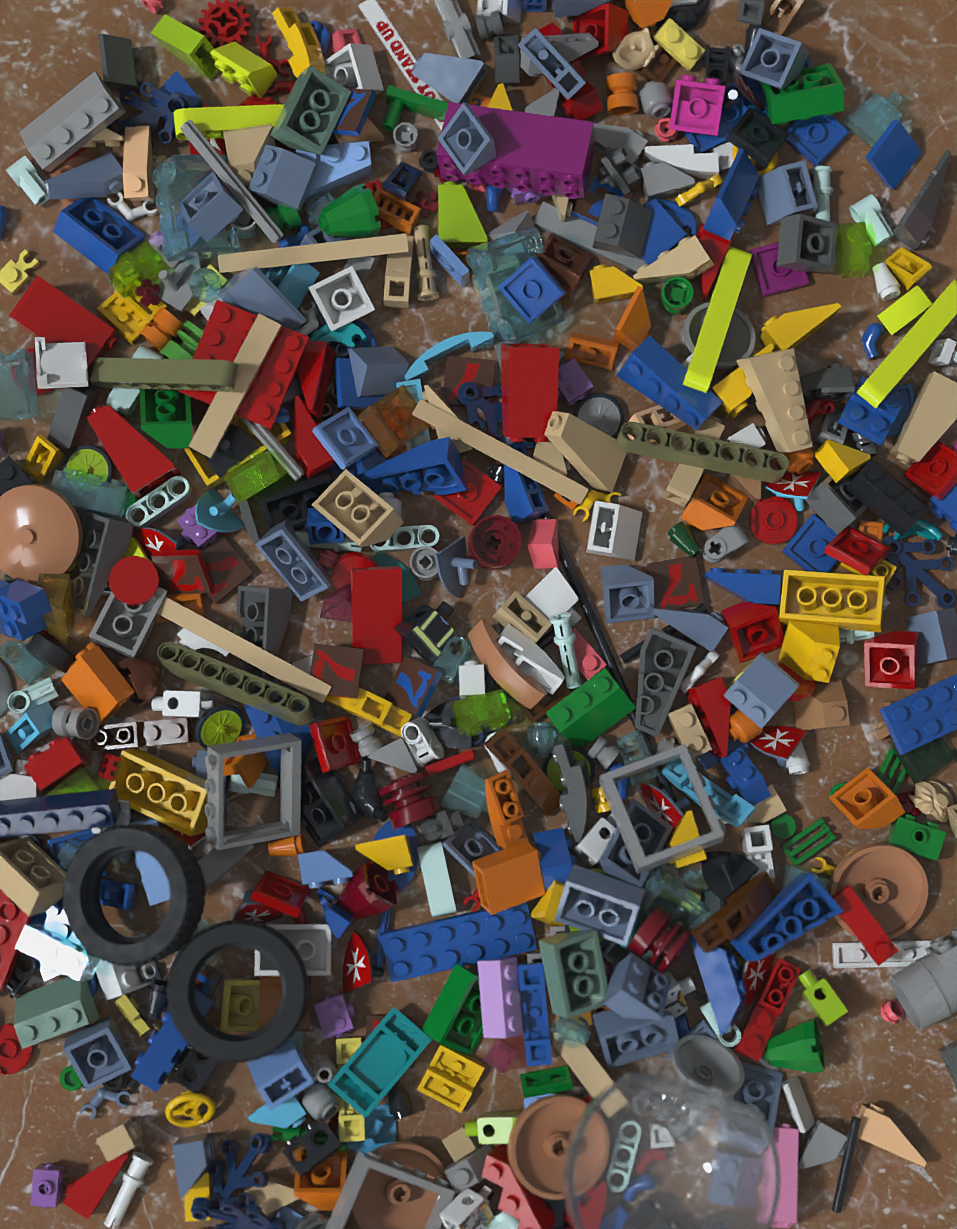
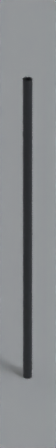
M550 511L541 515L542 519H553ZM558 532L559 558L572 588L579 598V604L609 672L633 702ZM635 708L628 715L648 758L656 755V752L648 734L635 728ZM662 766L653 767L652 770L661 790L665 789L676 803L677 800L668 779L662 774Z

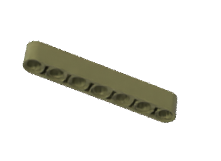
M95 358L90 383L103 388L230 392L234 391L238 365L225 360Z
M638 422L625 423L616 439L618 448L624 452L769 483L779 482L789 467L787 457L778 452ZM625 434L632 435L634 439H628ZM649 440L657 441L658 445L652 444ZM674 445L681 446L683 450L676 449ZM698 450L705 451L707 455L700 454ZM722 455L729 456L731 460H726ZM746 460L754 462L755 465H750ZM771 465L776 466L779 471L774 470Z
M165 642L157 650V655L163 669L170 674L298 726L308 724L313 718L308 698L298 692L174 642ZM282 699V701L274 703L276 700ZM300 708H304V710H302V711H300V712H295L296 710H298V709H300Z

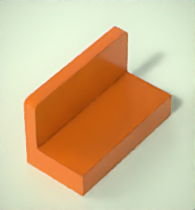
M257 735L239 736L235 742L255 739ZM264 752L224 758L223 776L239 774L246 787L253 788L267 765L268 759Z

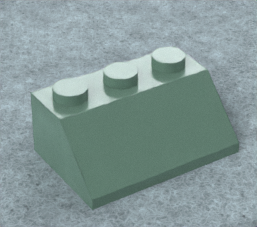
M308 66L299 74L270 135L290 148L322 154L351 91L314 67Z
M597 930L558 933L538 940L552 1013L569 1019L605 1006L604 1000L608 985Z
M83 971L15 997L14 1028L22 1049L100 1019Z

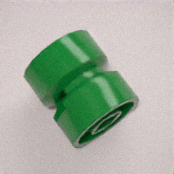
M269 205L263 208L283 234H285V229L292 231L303 225L296 209L281 205L276 207Z
M673 277L664 283L659 296V304L665 313L680 315L688 309L693 297L691 283L683 277Z

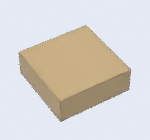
M463 1126L442 1139L454 1162L476 1149L471 1138L466 1137Z

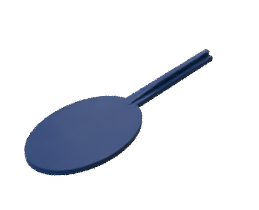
M390 821L380 827L373 841L401 835L408 836L415 865L414 867H409L410 872L395 875L394 871H388L390 873L387 876L390 882L394 880L398 885V890L401 891L410 883L416 872L419 861L417 850L419 842L416 832L410 824L393 830ZM391 908L380 914L373 966L383 967L385 954L380 932L388 931Z

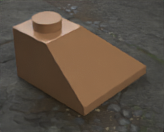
M840 677L830 678L829 683L816 681V688L811 698L807 699L806 697L802 698L801 701H793L795 726L798 729L814 730L850 725L847 698Z

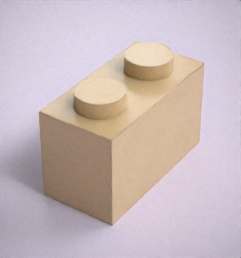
M516 591L510 595L492 616L504 628L507 624H510L534 643L552 625L544 615Z
M692 704L667 715L680 745L685 744L687 750H692L695 757L712 750Z
M130 1117L102 1133L96 1140L106 1160L109 1162L136 1147L143 1140L141 1137L143 1130L137 1121L134 1122Z

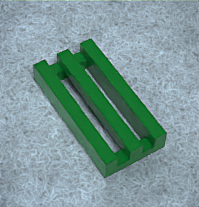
M892 747L889 748L876 774L880 780L893 754H895ZM897 756L883 782L887 787L900 763ZM902 766L891 788L895 795L907 773L904 766Z
M819 818L783 843L781 848L793 865L797 866L836 839V837L825 824L823 818ZM819 825L822 829L792 851L789 850V846ZM826 833L827 838L797 859L794 857L795 854Z
M569 1065L520 1074L524 1098L574 1089Z

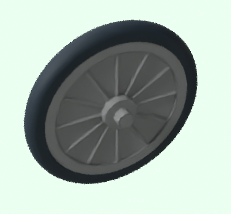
M604 393L587 395L577 404L573 416L614 439L619 435L624 424V413L621 405L615 398Z

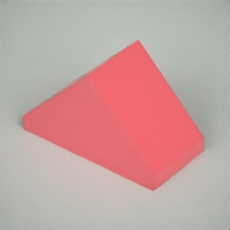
M558 519L532 520L527 546L534 569L559 568Z

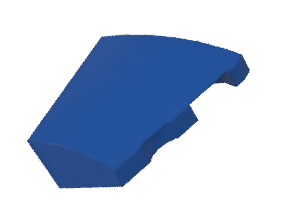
M320 887L317 894L331 932L340 939L354 924V917L336 905L337 897Z

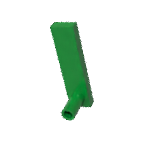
M389 85L386 92V104L389 106L382 128L394 132L402 110L444 122L448 103Z

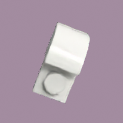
M769 825L744 828L742 831L744 857L759 867V870L749 878V881L764 870L767 871L771 879H774L775 874L771 856L773 846Z

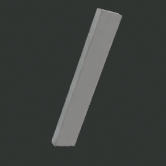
M544 201L533 221L536 227L553 233L632 272L637 273V270L646 264L641 258L636 259L593 248L597 226L573 215L565 216V221L561 222L556 207ZM656 282V283H658V284H660V285L663 286L665 282Z

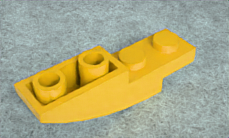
M277 8L272 14L278 28L282 31L289 49L294 54L288 62L295 77L298 78L299 74L308 66L314 67L327 76L322 50L311 23H301L294 8Z
M360 687L357 700L327 696L324 700L398 737H402L401 729L409 722L412 714L392 705L391 702Z

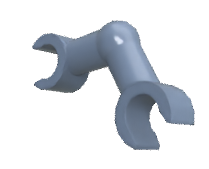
M100 1087L92 1100L82 1106L80 1113L85 1108L90 1107L93 1110V1115L89 1120H92L97 1115L98 1107L104 1099L115 1101L122 1108L128 1107L129 1104L122 1102L120 1096H130L132 1093L129 1090L117 1092Z

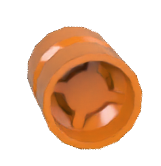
M616 73L607 76L605 79L606 93L610 95L607 98L608 113L614 116H625L638 112V96L634 94L635 90H637V76L632 73Z
M161 307L153 316L154 322L147 323L139 334L157 350L161 351L172 337H178L176 333L178 330L183 331L185 328L175 316Z

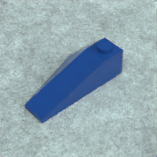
M450 437L427 441L357 475V479L375 494L388 492L396 495L399 491H412L413 495H421V491H435L436 495H446L467 490L460 453Z

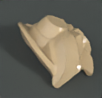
M645 27L642 31L633 32L625 36L614 48L613 57L615 62L622 68L634 71L649 64L651 59L654 58L655 52L659 49V44L653 45L649 29Z
M920 780L915 783L914 796L909 795L915 807L919 808L922 813L931 814L941 822L949 820L947 807L955 804L952 794L940 782Z

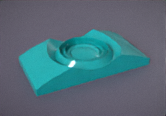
M393 1007L327 1085L366 1119L432 1039Z

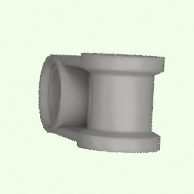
M737 521L734 526H727L721 529L705 543L702 548L703 559L709 563H716L750 541ZM718 547L719 551L717 554L715 552L711 554L709 552L710 548Z

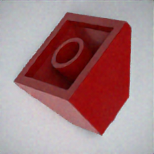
M607 3L580 15L573 16V34L590 33L598 41V47L578 57L579 61L611 52L628 35L627 10Z
M743 601L721 610L724 625L728 627L727 633L740 663L757 657L761 652L765 654L782 647L784 635L776 607Z
M891 631L864 641L865 687L915 690L919 658V632Z

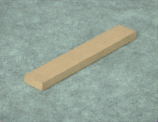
M258 314L233 362L238 365L234 391L217 392L189 444L190 448L211 459L213 458L282 325Z

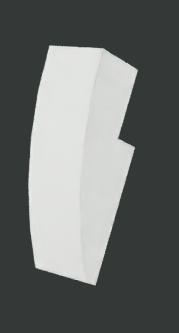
M693 144L644 147L643 159L648 162L656 161L657 164L665 162L695 178L710 179L719 174L718 153L694 154Z
M507 624L496 641L526 677L532 675L545 691L553 695L564 681L565 676L536 643L510 624Z

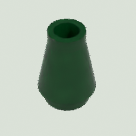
M679 522L669 530V540L688 554L691 559L699 555L703 550L688 524L685 525L683 522Z

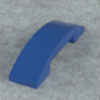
M543 962L518 965L527 1067L552 1064Z

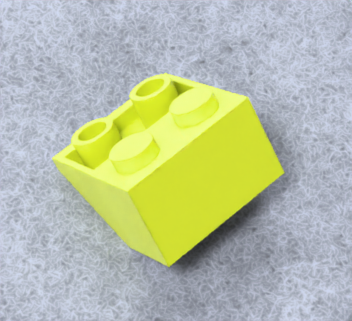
M235 41L215 48L210 53L215 60L214 65L222 71L221 76L230 84H234V82L239 84L240 88L250 96L255 94L262 98L278 76L270 63Z

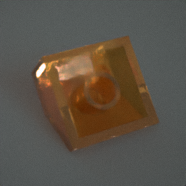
M404 385L370 405L357 417L379 444L378 448L386 458L431 426L429 423L412 415L417 403Z

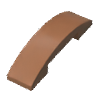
M485 618L468 633L471 645L481 663L494 680L514 699L531 710L547 695V692L532 675L526 677L496 640L500 636Z

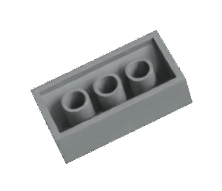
M95 71L19 133L27 150L42 170L51 172L126 111Z

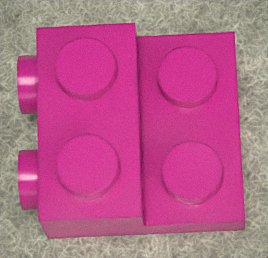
M682 75L681 79H676L669 129L718 136L725 85H720L721 80L706 78V82L696 81V76Z

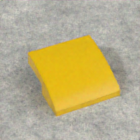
M132 274L114 289V294L97 308V313L131 345L141 337L139 333L146 324L154 322L153 316L161 307L167 308L161 300L156 306L152 304L147 307L142 306L140 299L143 296L138 297L135 294V288L141 286V282Z
M440 1044L417 1090L462 1113L486 1064L459 1050Z

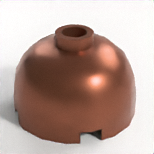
M136 656L135 658L128 657L115 663V666L119 667L117 670L135 691L133 694L135 699L131 700L135 706L139 707L156 696L160 686L159 676H161V671L156 663L151 664L149 660L141 656Z

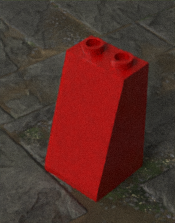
M38 275L9 315L19 327L34 337H45V343L85 342L87 372L90 374L93 371L95 358H103L107 350L111 351L118 341L116 337L119 334L114 328Z
M501 343L503 435L510 437V441L524 442L525 437L534 438L536 442H549V439L545 436V431L552 412H557L559 347L551 344Z
M100 405L90 412L91 415L86 417L131 492L139 500L172 477L182 475L167 457L109 405L105 407Z

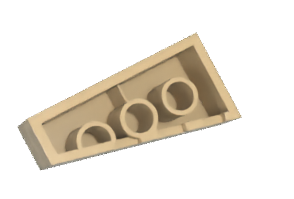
M794 348L736 360L739 367L744 371L747 378L745 381L748 388L752 389L757 401L755 403L758 410L764 416L765 426L777 452H793L813 447Z

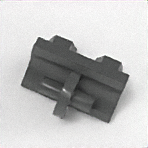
M623 146L613 150L607 147L603 150L604 155L600 159L603 164L598 167L602 173L598 181L600 184L608 182L612 188L618 185L625 195L631 191L632 185L640 179L641 172L636 165H632L627 169L623 167L622 163L629 158Z
M442 811L428 817L429 819L423 821L420 826V834L429 841L440 840L453 835L454 828L464 825L459 811L448 815L446 811Z

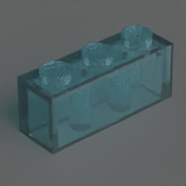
M64 468L63 471L55 470L51 488L66 497L73 507L120 519L125 517L131 490L125 487L126 483L113 479L111 483L101 481L102 477L94 474H87V477L79 476L78 471Z
M26 924L15 947L77 981L91 980L100 961L99 958L88 952L85 947L41 924Z

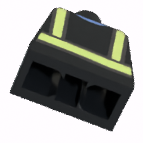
M445 601L436 610L422 604L400 622L394 630L421 658L434 664L454 634V629L446 622L454 612V609Z

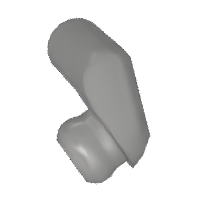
M735 44L730 49L728 67L731 71L734 69L740 71L743 65L745 48L741 44Z

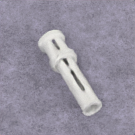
M133 1152V1160L130 1167L122 1175L124 1182L107 1218L104 1220V1224L110 1228L112 1224V1229H119V1225L137 1187L143 1185L145 1181L143 1179L148 1167L153 1165L154 1160L148 1155L141 1152Z

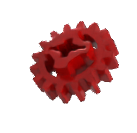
M216 0L215 5L208 2V11L205 9L201 10L204 18H198V22L201 25L199 28L200 33L209 42L211 41L214 49L217 45L221 47L234 41L242 46L241 38H249L245 30H251L252 28L248 22L251 19L249 13H246V7L244 5L239 7L238 0H234L232 3L229 0H224V2ZM231 11L236 13L240 19H238V17H233ZM210 29H212V31H216L219 36H218V37L215 36V35L210 31Z

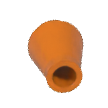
M300 834L269 842V854L271 857H298V854L306 853L307 847L304 835Z

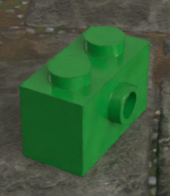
M902 814L901 817L892 822L885 843L899 846L909 853L929 860H938L946 832L939 830L940 825L926 821L925 825L917 823V818L908 814Z

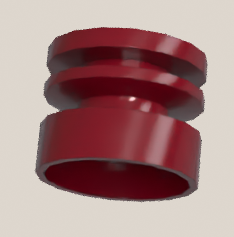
M500 515L487 516L481 519L471 530L467 540V550L471 559L478 560V566L487 570H499L509 565L519 554L522 545L521 533L517 525L509 518ZM490 538H492L493 541L499 542V545H497L496 550H494L493 547L487 546V544L490 542Z
M427 771L409 773L390 781L382 789L378 790L380 796L391 793L393 797L382 802L384 806L395 804L397 809L388 814L393 830L442 811L436 795L424 797L423 792L430 789L432 784L428 783L420 786L418 782L429 777Z
M658 905L635 934L628 948L640 958L649 950L653 952L649 964L653 966L659 958L663 961L657 971L663 974L666 969L677 962L688 947L692 930L688 927L680 936L678 932L683 923L681 921L678 922L672 929L668 927L672 915Z

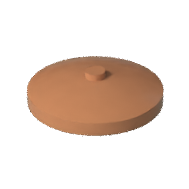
M38 484L22 485L0 496V569L10 577L30 584L46 583L61 577L69 571L80 554L83 537L79 516L69 500L58 491Z
M889 843L867 844L847 854L835 868L828 887V893L832 897L849 885L890 940L904 934L914 926L921 917L928 899V881L920 863L905 849ZM839 914L834 916L843 929L855 937Z
M550 1095L531 1103L514 1122L508 1140V1158L516 1178L529 1191L547 1199H566L585 1191L599 1177L608 1155V1135L601 1117L590 1105L569 1095Z
M397 1141L382 1145L372 1151L380 1154L382 1160L390 1162L391 1159L405 1164L404 1168L412 1171L415 1167L425 1171L427 1177L435 1179L436 1176H439L443 1180L448 1181L445 1169L439 1159L431 1151L419 1144ZM369 1168L351 1208V1212L361 1229H424L439 1194Z

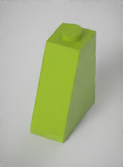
M164 14L151 31L153 37L167 51L206 79L212 81L219 72V69L214 65L215 60L210 54L214 49L204 35Z
M452 181L438 185V228L440 239L449 248L487 247V235L464 186Z

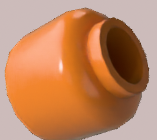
M811 447L793 452H779L787 457L789 461L787 470L790 473L802 474L814 465L815 453Z
M740 710L730 715L728 735L733 741L739 740L742 743H748L763 731V728L761 729Z

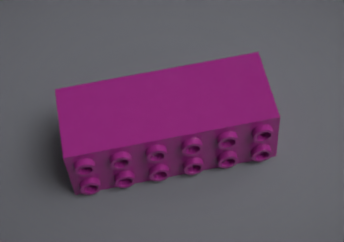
M448 102L442 131L461 107L462 103ZM476 105L469 106L494 139L497 157L468 175H463L440 142L438 144L436 156L441 178H445L448 181L455 182L461 180L474 185L488 184L500 189L505 187L516 188L521 192L536 191L548 196L553 194L563 195L569 199L585 198L596 147L594 122Z

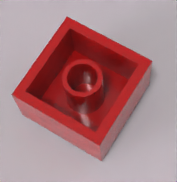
M59 736L48 744L50 748L46 751L41 752L39 750L27 758L29 762L24 767L40 791L53 790L91 763L75 738H62Z

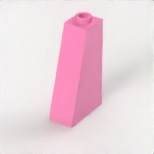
M776 1124L772 1145L768 1148L764 1227L790 1228L797 1223L798 1129H792V1125Z

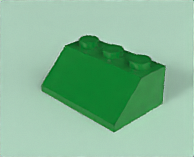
M831 63L802 68L800 75L783 90L760 82L766 113L772 124H786L792 120H808L813 116L833 115L836 112L844 111L843 83Z
M140 389L141 429L166 448H190L189 444L192 441L190 397L180 393L179 390Z
M604 668L545 713L562 736L569 738L571 745L583 748L633 711L636 706L609 670Z
M456 963L421 1031L438 1043L469 1055L473 1054L483 1035L479 974Z

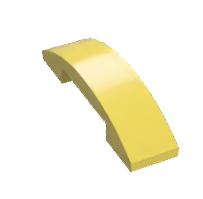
M361 1038L336 1039L338 1071L362 1044ZM339 1096V1141H365V1118Z

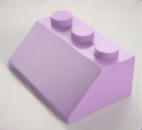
M516 956L478 961L483 1037L509 1038L523 1035Z

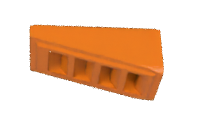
M378 188L373 196L377 207L381 199L385 200L382 208L378 207L379 215L377 216L403 233L411 235L413 228L420 218L421 208ZM390 204L393 205L391 212L387 211ZM398 210L402 211L400 216L396 215ZM407 215L410 217L409 221L405 220Z

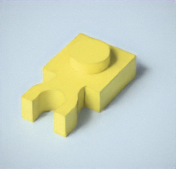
M25 249L20 254L17 263L10 260L0 270V283L13 295L30 279L26 273L37 268L40 264L35 258L31 263H26L25 260L30 254Z
M124 994L114 1002L139 1037L150 1029L139 1016L137 1011L139 1006L131 996L127 998Z

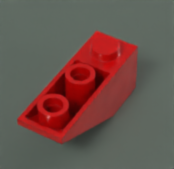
M296 396L293 403L295 458L309 479L333 466L335 460L312 432L319 425V422H314L311 412L307 408L306 401L302 402L300 397Z
M716 677L687 690L689 692V703L696 709L699 722L712 748L710 753L715 755V758H724L727 756L731 702L723 696L727 689L722 677Z

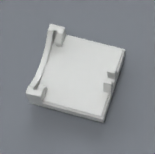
M35 337L38 389L88 386L85 342L45 343V337Z

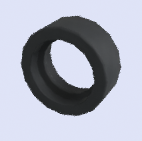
M39 632L33 636L26 647L32 654L63 673H67L69 666L76 659L73 653Z

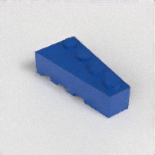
M650 335L631 353L616 375L695 430H698L723 402L709 389L705 393L684 386L683 382L687 369Z
M811 873L799 874L769 904L763 913L730 943L746 961H759L785 946L791 940L804 935L810 929L823 924L829 918L842 913L843 910Z
M195 986L197 1007L203 1018H205L216 998ZM169 1009L161 1020L164 1022V1025L160 1031L155 1029L148 1040V1043L151 1045L146 1053L143 1051L140 1053L134 1063L137 1067L131 1075L132 1078L156 1093L162 1087L188 1045L181 1033L176 1029Z

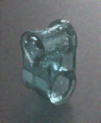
M461 637L449 639L432 668L442 672L440 680L450 686L453 685L459 675V666H462L469 656V643ZM460 643H462L461 647L464 649L463 652H457L456 655H454L455 650L453 649V645H459Z
M7 641L1 647L0 654L3 660L29 686L48 669L21 642ZM11 647L18 648L16 650L17 657L9 656L12 653L9 650Z

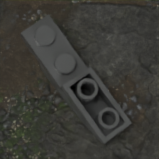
M569 738L559 740L553 749V758L557 764L559 763L562 771V784L564 787H567L560 795L559 804L562 812H566L568 818L567 828L570 835L574 836L575 842H580L585 836L590 822L592 809L591 780L586 759L576 761Z

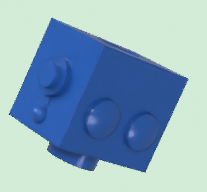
M308 508L305 531L309 534L310 545L344 542L345 533L318 510Z

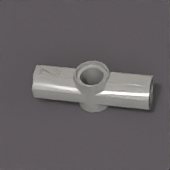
M434 0V4L443 21L442 26L446 37L450 43L452 42L458 57L473 60L481 58L480 51L472 36L469 20L466 14L462 13L457 0Z

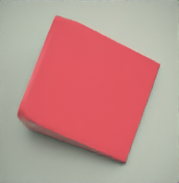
M357 28L336 30L331 35L330 44L334 54L350 43L362 44Z

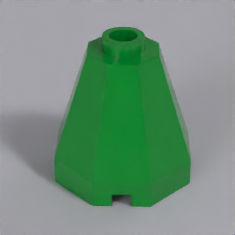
M363 183L353 186L323 208L320 213L321 217H318L321 231H325L329 236L370 238L377 236L381 229L380 221L375 222V216L379 215L378 207L369 188L365 189Z
M816 1019L804 1020L768 1039L767 1046H765L763 1051L765 1060L770 1061L774 1067L810 1073L824 1072L826 1068L823 1044H820L819 1038H821Z

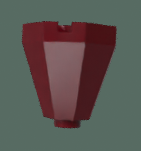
M370 860L355 870L353 877H351L339 896L337 905L353 916L354 920L379 914L400 902L398 885L394 880L391 882L388 880L387 876L390 873L385 868Z

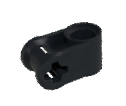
M706 44L703 82H706V78L716 76L721 80L720 85H725L728 76L730 46L715 48Z
M32 951L19 955L5 989L10 994L9 997L11 999L15 998L24 989L28 981L39 970L37 960ZM25 957L32 961L33 966L31 970H27L23 966V959Z

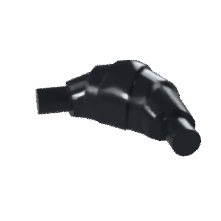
M700 0L697 5H681L669 8L664 19L656 22L655 25L661 28L665 21L670 18L685 32L696 28L697 24L706 15L705 10L709 6L710 1Z
M364 757L362 758L356 782H354L353 799L364 813L379 819L381 822H385L388 820L389 815L383 810L371 770L372 759Z

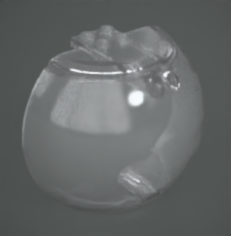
M646 1073L624 1074V1078H618L606 1086L586 1106L578 1118L567 1144L563 1165V1192L566 1208L574 1229H770L777 1211L781 1178L776 1144L767 1122L763 1121L764 1115L752 1106L723 1096V1090L700 1086V1083L691 1080L676 1078L675 1082Z

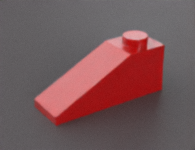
M704 223L701 224L696 237L700 238V243L714 265L699 274L700 299L702 300L706 299L735 234L734 232L729 241L704 230Z
M309 341L297 368L307 408L316 419L320 420L335 356L334 350L328 342Z
M849 885L832 896L843 910L839 915L878 966L898 952L890 938Z
M130 1149L111 1161L104 1162L81 1176L76 1182L71 1180L63 1192L66 1197L62 1203L88 1219L99 1205L133 1150Z

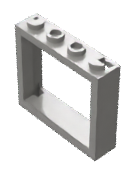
M291 733L208 746V756L205 758V765L208 770V780L205 782V789L208 794V804L205 806L208 827L205 830V836L208 843L217 850H223L300 835L301 740ZM281 749L280 821L223 832V758Z
M685 744L600 775L599 783L637 874L721 843L724 833H726L722 819H717L715 815L716 805L712 796H707L705 792V779L702 773H697L694 766L696 764L695 756L692 750H687ZM681 758L712 832L645 857L614 782Z
M359 1151L325 1229H343L369 1168L439 1194L424 1229H440L443 1222L440 1213L451 1203L455 1191L449 1186V1181L443 1180L439 1176L432 1179L427 1177V1173L421 1169L414 1167L411 1171L404 1168L405 1164L397 1160L391 1159L388 1162L382 1160V1156L376 1152L369 1151L366 1154Z

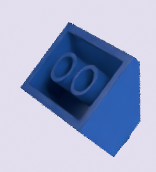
M739 148L703 227L704 230L729 241L734 232L739 233L744 219L740 217L741 215L747 216L752 205L748 200H754L759 190V186L755 185L759 174L742 148Z
M97 197L79 198L61 210L53 230L55 234L109 276L125 265L146 237L144 233Z

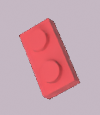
M574 627L572 632L575 633L576 639L573 645L578 670L588 681L603 669L606 663Z

